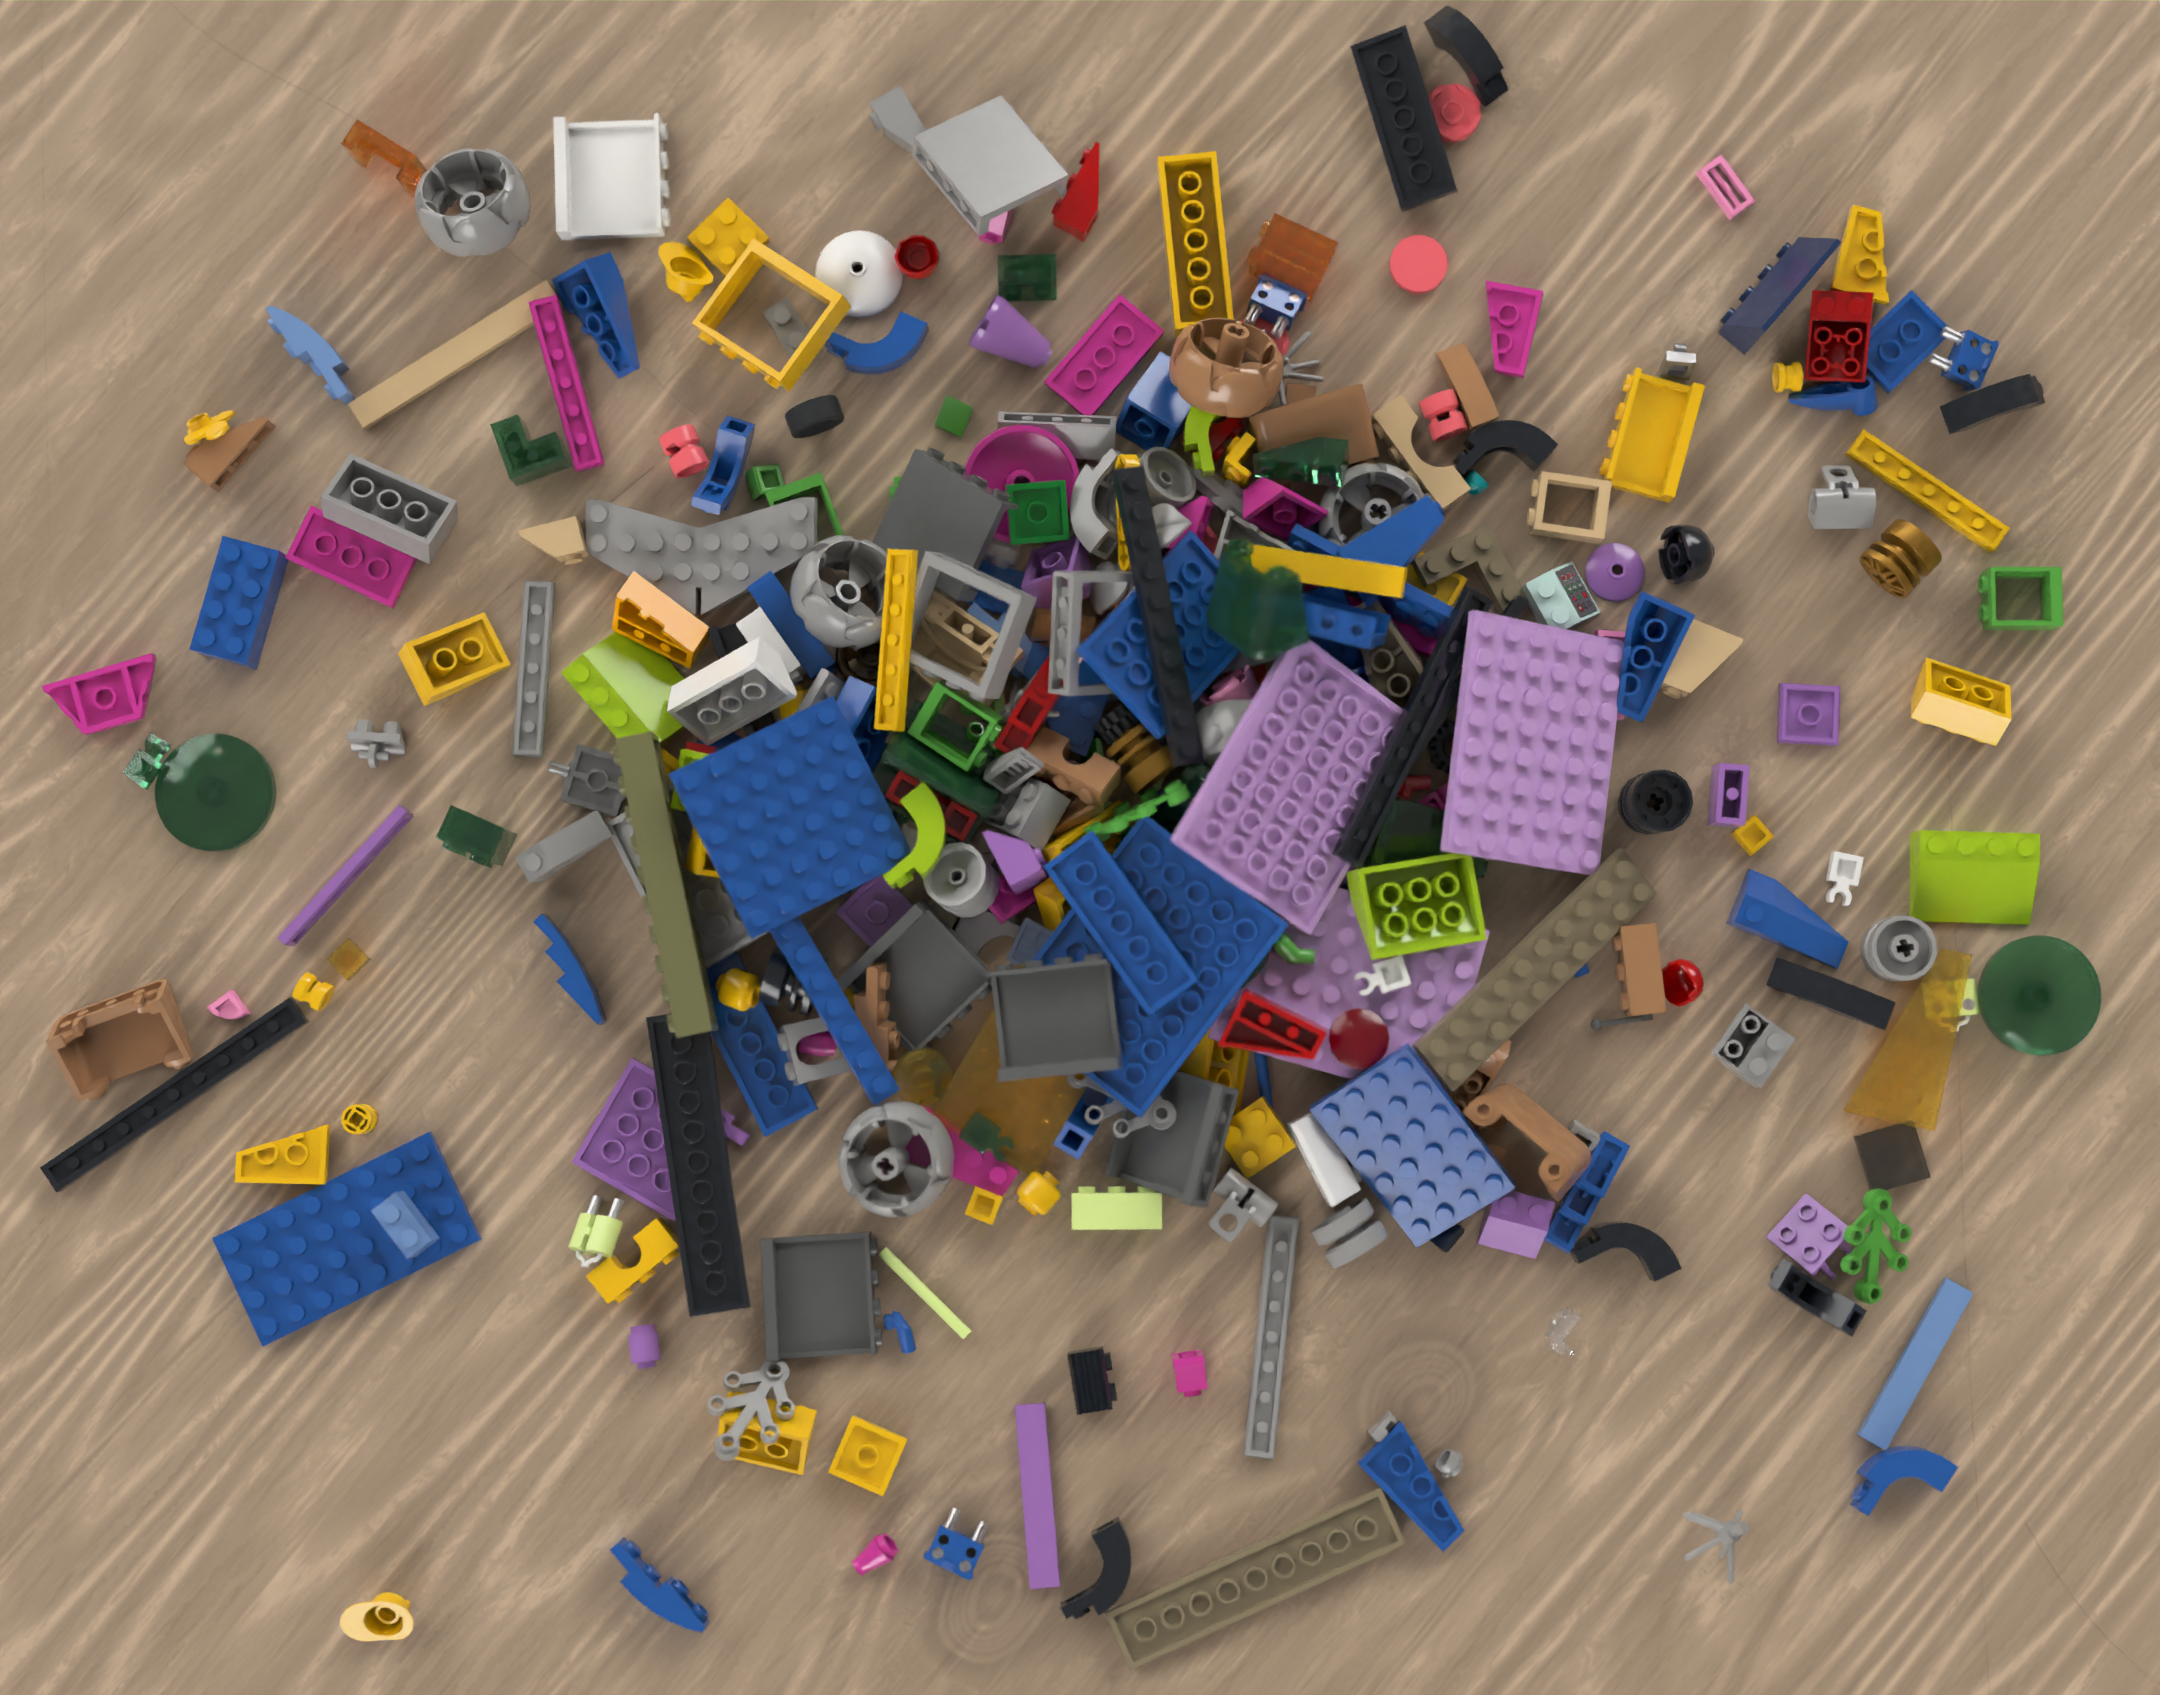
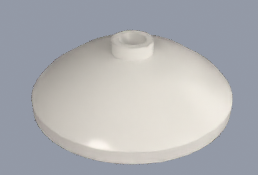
M867 231L847 232L834 238L823 249L816 265V279L844 296L851 306L845 316L854 318L874 316L888 308L900 292L903 274L895 262V248L883 237ZM855 265H862L863 269L861 272L856 273L852 270Z

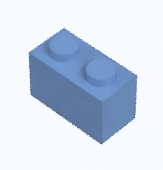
M404 1191L393 1193L371 1211L407 1259L417 1257L440 1238Z

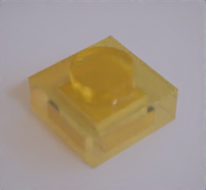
M347 938L326 960L346 980H351L371 959L350 938Z

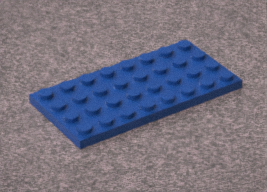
M428 1132L212 1239L263 1347L482 1238L432 1132ZM404 1191L440 1237L417 1257L410 1259L405 1257L371 1212L393 1193Z

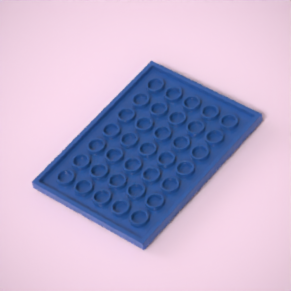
M1149 816L1143 819L1139 818L1111 856L1197 975L1199 981L1148 1016L1112 965L1123 1068L1084 1073L1140 1118L1149 1109L1289 926L1287 922L1258 900L1172 843L1170 839L1173 835ZM1071 908L1032 961L1042 960L1043 966L1055 965V958L1072 957L1073 962L1084 961V955L1102 953L1103 959L1108 958L1074 909Z

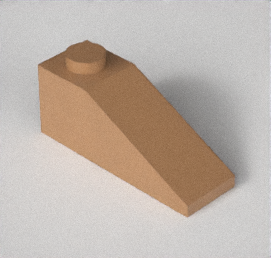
M264 416L227 431L217 439L205 440L200 445L194 446L188 452L187 459L183 464L208 486L219 492L276 426Z

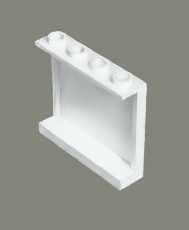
M654 113V120L568 123L565 117H553L556 232L560 239L578 240L666 236V227L670 226L669 209H665V198H669L670 190L668 180H664V170L669 169L668 153L664 152L663 141H668L667 124L662 122L659 114Z

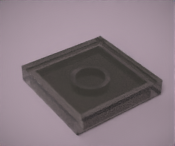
M1912 1119L1853 1136L1870 1190L1877 1188L1889 1190L1931 1178Z

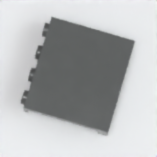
M930 447L927 451L914 450L872 543L882 548L886 553L887 549L918 551L917 573L925 551L942 553L978 570L1006 509L1017 510L1018 505L1009 500L1010 495L997 488L992 490L987 486L988 481L977 475H968L965 473L966 468L954 461L947 462L943 459L945 455L942 452ZM941 571L935 584L936 587L956 600L973 602L978 593L969 584Z
M924 898L906 912L837 980L842 991L849 987L856 995L860 991L866 990L867 967L874 962L887 963L886 972L890 973V985L888 990H886V1001L889 1002L890 1008L888 1018L885 1021L896 1022V1031L900 1032V1043L910 1053L905 1058L907 1061L915 1055L919 1058L924 1056L933 1047L929 1042L935 1036L939 1039L944 1037L953 1028L950 1022L956 1016L959 1020L964 1018L973 1009L970 1003L976 997L981 1001L992 991V986L990 985L991 977H987L986 973L992 971Z
M1102 953L1084 955V961L1073 962L1072 957L1055 958V965L1043 966L1042 960L1024 962L1025 968L1013 969V963L995 965V971L986 972L987 977H991L1001 1064V1069L997 1070L999 1082L1123 1068L1112 963L1109 959H1103Z
M1178 1070L1160 1093L1163 1100L1171 1102L1175 1107V1122L1164 1130H1158L1149 1125L1130 1132L1124 1138L1115 1136L1113 1148L1108 1157L1105 1175L1119 1177L1181 1199L1182 1203L1190 1206L1208 1207L1239 1089ZM1158 1109L1156 1116L1159 1119H1165L1167 1113L1164 1109ZM1131 1110L1124 1111L1121 1114V1118L1126 1120L1138 1117ZM1119 1123L1116 1130L1123 1134L1127 1131V1127L1124 1123Z
M871 1231L761 1239L767 1361H779L784 1358L865 1353L876 1355L878 1352L877 1347H882V1329H876V1317L881 1316L880 1298L875 1299L874 1286H879L878 1268H873L872 1256H877V1239L871 1238Z

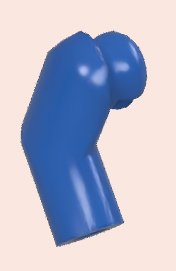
M892 1311V1314H885L883 1316L885 1329L892 1330L896 1328L902 1353L914 1352L916 1344L912 1328L902 1314L897 1311Z

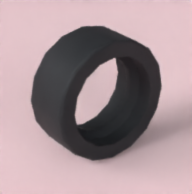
M825 395L807 400L792 407L785 414L786 422L794 438H806L823 433L838 426L845 418L838 398L834 395Z

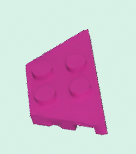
M152 653L43 685L42 689L53 698L64 714L74 721L76 727L84 735L95 734L145 719L156 656Z

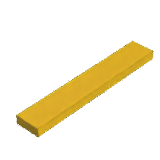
M1864 429L1858 434L1845 453L1848 458L1991 554L1995 552L2010 530V527Z
M1233 541L1227 567L1228 572L1402 599L1408 570L1406 567Z
M887 549L874 729L905 731L918 551Z

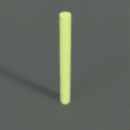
M887 1247L879 1253L878 1256L962 1339L971 1332Z

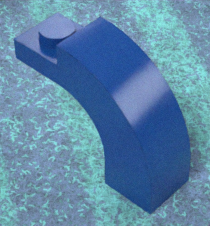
M900 311L892 330L880 341L869 344L858 343L833 332L824 345L828 348L827 352L840 359L846 356L844 363L847 370L860 374H881L897 369L908 362L922 346L929 329L926 322Z
M727 415L718 428L711 464L703 482L693 495L691 506L699 508L703 512L720 515L722 510L727 511L738 489L746 466L755 424Z
M1087 1086L1053 1145L1079 1160L1100 1123L1091 1125L1085 1120L1086 1110L1093 1105L1099 1107L1112 1103L1114 1099ZM1089 1111V1118L1091 1120L1099 1119L1098 1111Z
M1916 1446L1887 1448L1886 1451L1882 1450L1867 1459L1856 1472L1866 1480L1864 1483H1860L1853 1491V1501L1850 1505L1869 1516L1886 1488L1894 1481L1904 1477L1919 1478L1932 1488L1943 1492L1958 1466L1924 1448Z

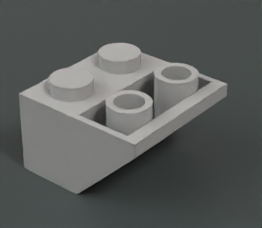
M1030 777L1005 795L1001 792L996 802L990 808L984 822L1012 838L1028 842L1031 848H1039L1040 852H1042L1071 800L1048 784Z
M1744 1004L1711 1053L1730 1072L1754 1088H1761L1795 1038L1752 1007Z

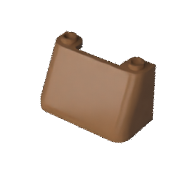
M1355 384L1251 416L1246 424L1247 432L1256 438L1253 452L1261 477L1263 476L1291 490L1290 485L1298 480L1348 465L1375 464V460L1379 459L1367 399L1362 384Z
M166 979L153 981L63 1015L56 1020L46 1040L78 1102L88 1098L89 1100H96L106 1094V1089L111 1081L164 1062L166 1067H173L174 1069L183 1068L191 1062L194 1055L173 991Z
M1511 1083L1499 1084L1476 1097L1462 1112L1477 1133L1485 1127H1492L1500 1131L1509 1120L1546 1151L1548 1155L1539 1167V1174L1541 1180L1548 1186L1546 1191L1558 1202L1591 1163L1590 1149L1517 1086Z

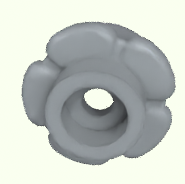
M1450 1448L1442 1452L1436 1462V1468L1442 1472L1441 1476L1447 1478L1450 1475L1452 1477L1458 1475L1464 1465L1462 1462L1463 1455L1460 1452H1454Z

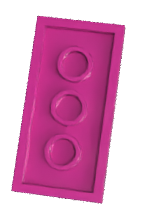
M1119 294L1047 377L1044 385L1080 415H1095L1163 336L1164 330Z
M312 505L285 557L289 561L393 609L418 560L323 517L322 510Z

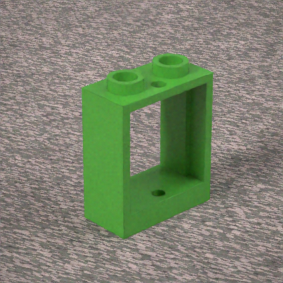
M821 472L765 492L770 506L800 497H808L820 492L836 536L844 535Z
M1990 567L1981 572L1977 584L1979 593H1982V604L1979 606L1978 618L1982 622L1983 630H2055L2063 626L2062 567ZM1995 579H2040L2041 620H1996Z
M945 679L938 681L907 733L965 771L976 767L980 768L988 757L989 753L986 752V749L990 742L995 743L1003 731V727L1000 725L1005 717L982 702L971 698L965 691L956 690L945 685ZM949 696L990 722L971 755H968L930 730Z

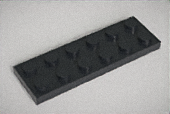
M1406 25L1351 45L1353 57L1402 212L1458 192Z

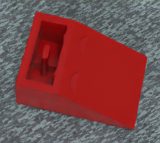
M1812 290L1804 380L1865 383L1874 292Z

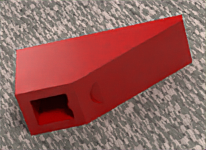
M1095 142L1092 149L1087 148L1079 163L1082 165L1078 174L1073 173L1070 176L1066 185L1068 192L1063 200L1058 198L1051 212L1054 215V226L1083 242L1098 218L1100 143Z

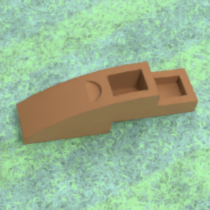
M874 962L866 969V990H862L854 996V1009L858 1019L895 1080L899 1073V1061L895 1060L896 1049H898L900 1044V1032L896 1031V1022L885 1021L888 1018L890 1008L889 1002L886 1001V990H888L890 985V973L886 972V962Z

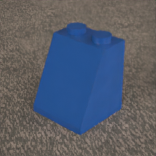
M1161 351L1126 398L1116 422V433L1145 451L1153 447H1165L1170 450L1184 429L1188 412L1192 406L1181 398L1178 388L1171 383L1169 377L1170 357Z

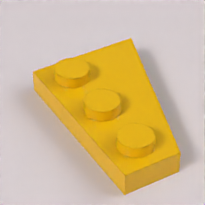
M1852 205L1829 291L1874 292V303L1885 306L1889 303V294L1886 292L1885 280L1887 270L1886 266H1884L1883 248L1885 246L1882 212Z
M323 1125L313 1130L297 1133L287 1138L236 1152L234 1182L326 1184L328 1182L331 1125Z

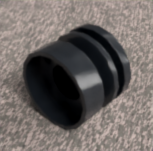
M1665 769L1649 771L1631 778L1621 789L1618 798L1619 814L1624 823L1634 832L1644 835L1668 832L1680 827L1690 816L1693 806L1692 791L1686 780L1677 773ZM1654 799L1656 805L1648 807L1646 802Z
M776 944L763 977L759 1001L779 1007L785 996L790 997L789 1011L795 1012L801 1000L800 1014L809 1017L814 1005L778 944ZM823 957L824 961H825L826 964H827V959H828V958Z

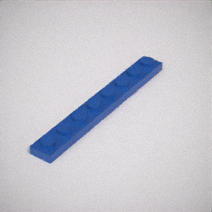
M797 916L769 930L871 1104L875 1106L899 1091L900 1088L800 918Z

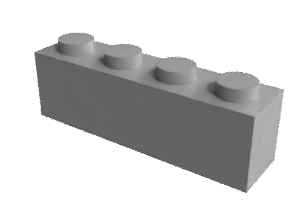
M999 411L997 429L1011 425H1030L1044 429L1058 437L1069 448L1075 461L1091 459L1093 462L1099 463L1100 459L1111 448L1115 450L1116 416Z

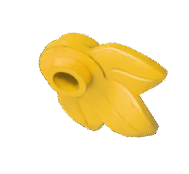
M224 411L214 417H209L208 413H201L191 418L186 423L189 429L187 431L188 435L184 438L185 443L192 445L203 438L214 440L224 435L230 428L227 421L235 415V411Z

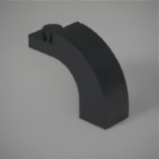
M1445 6L1424 22L1435 47L1448 52L1462 67L1481 105L1487 107L1509 90L1501 73L1503 66L1497 54L1480 30L1465 15L1450 6Z
M2026 374L1964 395L1940 406V410L1949 434L1969 430L2002 415L2034 408L2046 402L2043 397L2042 385L2037 381L2036 376Z
M1516 420L1496 421L1472 432L1463 443L1470 452L1464 449L1454 459L1453 463L1456 465L1455 468L1460 475L1464 477L1481 458L1490 453L1501 451L1517 456L1531 470L1535 471L1554 451L1558 443L1543 430L1529 423Z
M1611 1221L1592 1226L1591 1229L1596 1238L1592 1239L1591 1236L1578 1240L1575 1242L1576 1248L1570 1252L1574 1262L1580 1264L1607 1250L1626 1248L1638 1257L1649 1280L1658 1281L1682 1269L1673 1250L1660 1236L1645 1227L1628 1222Z
M1782 1259L1781 1263L1771 1273V1280L1768 1283L1770 1289L1851 1337L1867 1312L1856 1302L1816 1281L1785 1259Z
M1119 1517L1092 1530V1537L1103 1558V1569L1101 1575L1092 1586L1061 1602L1060 1608L1066 1619L1071 1616L1074 1619H1078L1090 1612L1089 1607L1092 1605L1099 1616L1111 1608L1122 1595L1131 1571V1549L1127 1533Z

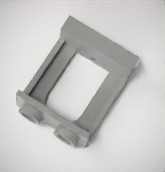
M821 1017L785 1025L780 1028L781 1033L777 1034L780 1050L786 1052L788 1063L784 1064L786 1076L789 1081L793 1080L794 1086L852 1072L844 1057L816 1065H806L798 1059L796 1046L801 1038L828 1031Z

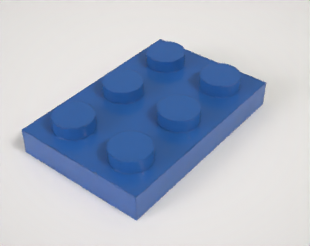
M1912 290L1871 328L1866 373L1887 394L1946 339L1941 336V331L1947 325Z

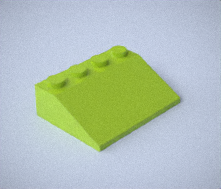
M614 632L584 652L561 672L616 738L651 731L659 737L660 746L664 748L687 729L667 712L671 687L684 680V677L665 656L617 632Z
M1919 830L1910 833L1909 916L1920 919L1923 922L2030 925L2040 867V833Z
M1451 853L1361 868L1346 873L1351 903L1372 960L1487 940L1472 856Z

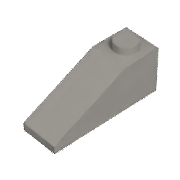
M899 86L870 102L872 113L869 114V117L876 130L882 129L888 139L912 154L914 136L926 131L902 87Z
M596 810L539 841L516 856L515 859L529 883L543 882L614 834L600 810Z

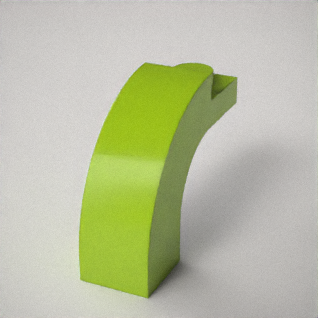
M1191 406L1184 428V452L1196 449V452L1192 453L1194 469H1200L1202 478L1213 476L1215 468L1208 432L1213 423L1222 416Z
M924 781L900 800L902 806L917 824L918 838L913 851L883 876L892 889L897 885L899 888L907 885L914 878L912 873L915 871L925 879L938 864L945 847L946 823L944 815L935 795Z

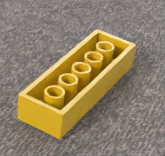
M1216 151L1161 156L1157 160L1174 338H1177L1186 326L1190 324L1195 325L1205 318H1227L1234 320Z

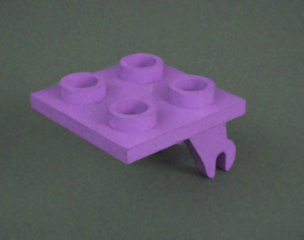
M1807 1193L1804 1194L1766 1237L1811 1275L1814 1276L1820 1270L1832 1281L1837 1276L1825 1261L1838 1247L1848 1255L1853 1251L1844 1239V1231L1848 1226Z

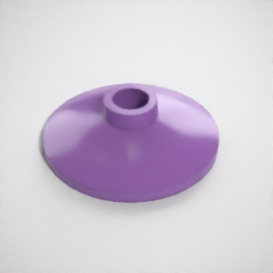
M1609 543L1597 548L1590 555L1585 567V577L1589 588L1598 597L1607 601H1622L1633 596L1641 587L1644 579V565L1640 556L1629 546L1620 543ZM1615 565L1619 566L1622 570L1621 575L1613 574L1612 567Z

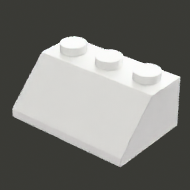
M1311 1112L1287 1123L1327 1205L1333 1207L1361 1190L1358 1184L1363 1181L1360 1174L1353 1165L1349 1166L1343 1152Z

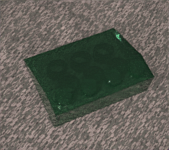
M905 727L904 732L896 731L880 758V762L897 772L899 770L921 783L924 781L929 789L978 815L977 818L981 820L986 819L990 815L1000 790L983 779L984 772L980 776L971 770L965 771L907 733L909 731L907 727Z

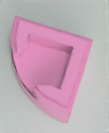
M234 990L228 991L207 1007L212 1014L224 1019H241L251 1014Z

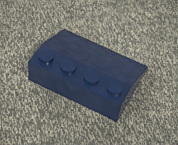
M1799 237L1792 245L1787 242L1775 255L1780 259L1775 266L1772 267L1768 264L1758 275L1757 278L1761 281L1755 289L1749 286L1740 296L1739 300L1742 302L1740 307L1736 311L1731 307L1723 316L1720 322L1724 325L1717 333L1745 355L1842 242L1834 238Z

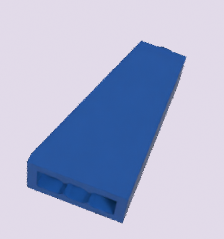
M1426 495L1338 549L1335 557L1407 567L1441 529L1445 519L1444 511L1437 501L1433 502L1429 495ZM1357 592L1367 607L1372 606L1381 596Z
M769 571L746 587L813 682L821 668L830 671L832 674L835 673L833 669L837 667L836 662L822 642L805 629V622L796 615L791 598L772 571Z

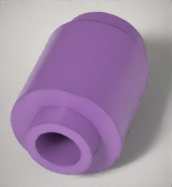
M654 1324L630 1327L631 1335H628L631 1364L637 1363L638 1369L656 1367L655 1361L661 1360L659 1335L658 1331H655Z

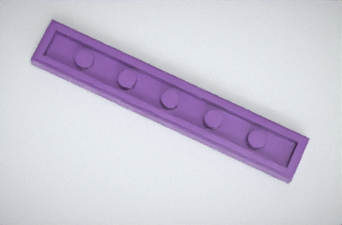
M399 805L277 939L284 945L295 946L413 818L414 814L407 808Z
M1045 1402L1015 1405L1030 1589L1060 1587Z

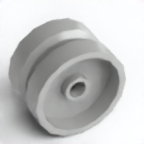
M1153 447L1139 458L1140 466L1144 468L1152 508L1158 504L1166 503L1178 510L1192 499L1196 492V480L1190 467L1179 455L1165 447Z
M951 843L945 845L938 864L924 879V885L928 895L947 912L960 918H968L985 912L995 901L999 891V876L995 867L973 846L964 843Z
M1909 915L1883 918L1873 923L1865 931L1860 944L1861 959L1866 969L1878 979L1887 982L1911 981L1925 975L1933 966L1937 955V941L1931 928L1920 919ZM1896 946L1900 947L1899 953L1897 952Z
M1367 1198L1337 1210L1310 1231L1320 1246L1328 1245L1337 1240L1324 1254L1333 1269L1361 1256L1389 1235L1380 1221H1372L1361 1226L1374 1213Z

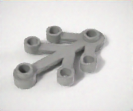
M1074 1074L1066 1076L1068 1084L1075 1089H1082L1088 1086L1117 1100L1087 1075H1085L1083 1080H1077ZM1159 1094L1141 1118L1136 1117L1131 1120L1118 1119L1112 1126V1132L1116 1137L1124 1138L1130 1132L1149 1125L1158 1130L1167 1129L1175 1122L1176 1109L1171 1102L1163 1100ZM1118 1100L1101 1107L1093 1105L1086 1110L1085 1120L1091 1125H1096L1104 1118L1130 1109ZM1158 1109L1166 1111L1167 1117L1165 1119H1159L1156 1116ZM1089 1111H1098L1099 1119L1091 1120L1089 1118ZM1118 1123L1126 1125L1127 1131L1121 1134L1116 1130Z
M782 1360L765 1361L759 1371L742 1375L736 1371H730L724 1376V1388L728 1392H737L743 1386L759 1384L754 1392L729 1398L714 1395L709 1399L708 1411L713 1416H721L726 1411L744 1407L729 1432L721 1434L716 1439L715 1453L718 1458L730 1461L738 1456L740 1451L739 1439L756 1412L761 1426V1440L766 1444H773L778 1440L779 1428L772 1421L766 1397L772 1389L777 1401L776 1415L778 1418L789 1420L793 1417L795 1405L788 1399L784 1386L789 1379V1368ZM777 1370L780 1373L777 1375H772L769 1371ZM730 1379H736L738 1383L735 1385H731L727 1381ZM720 1403L722 1407L715 1409L712 1407V1404ZM787 1406L790 1408V1411L782 1412L780 1408ZM771 1430L775 1432V1435L769 1437L765 1435V1432ZM725 1441H730L733 1443V1445L730 1447H725L722 1443Z

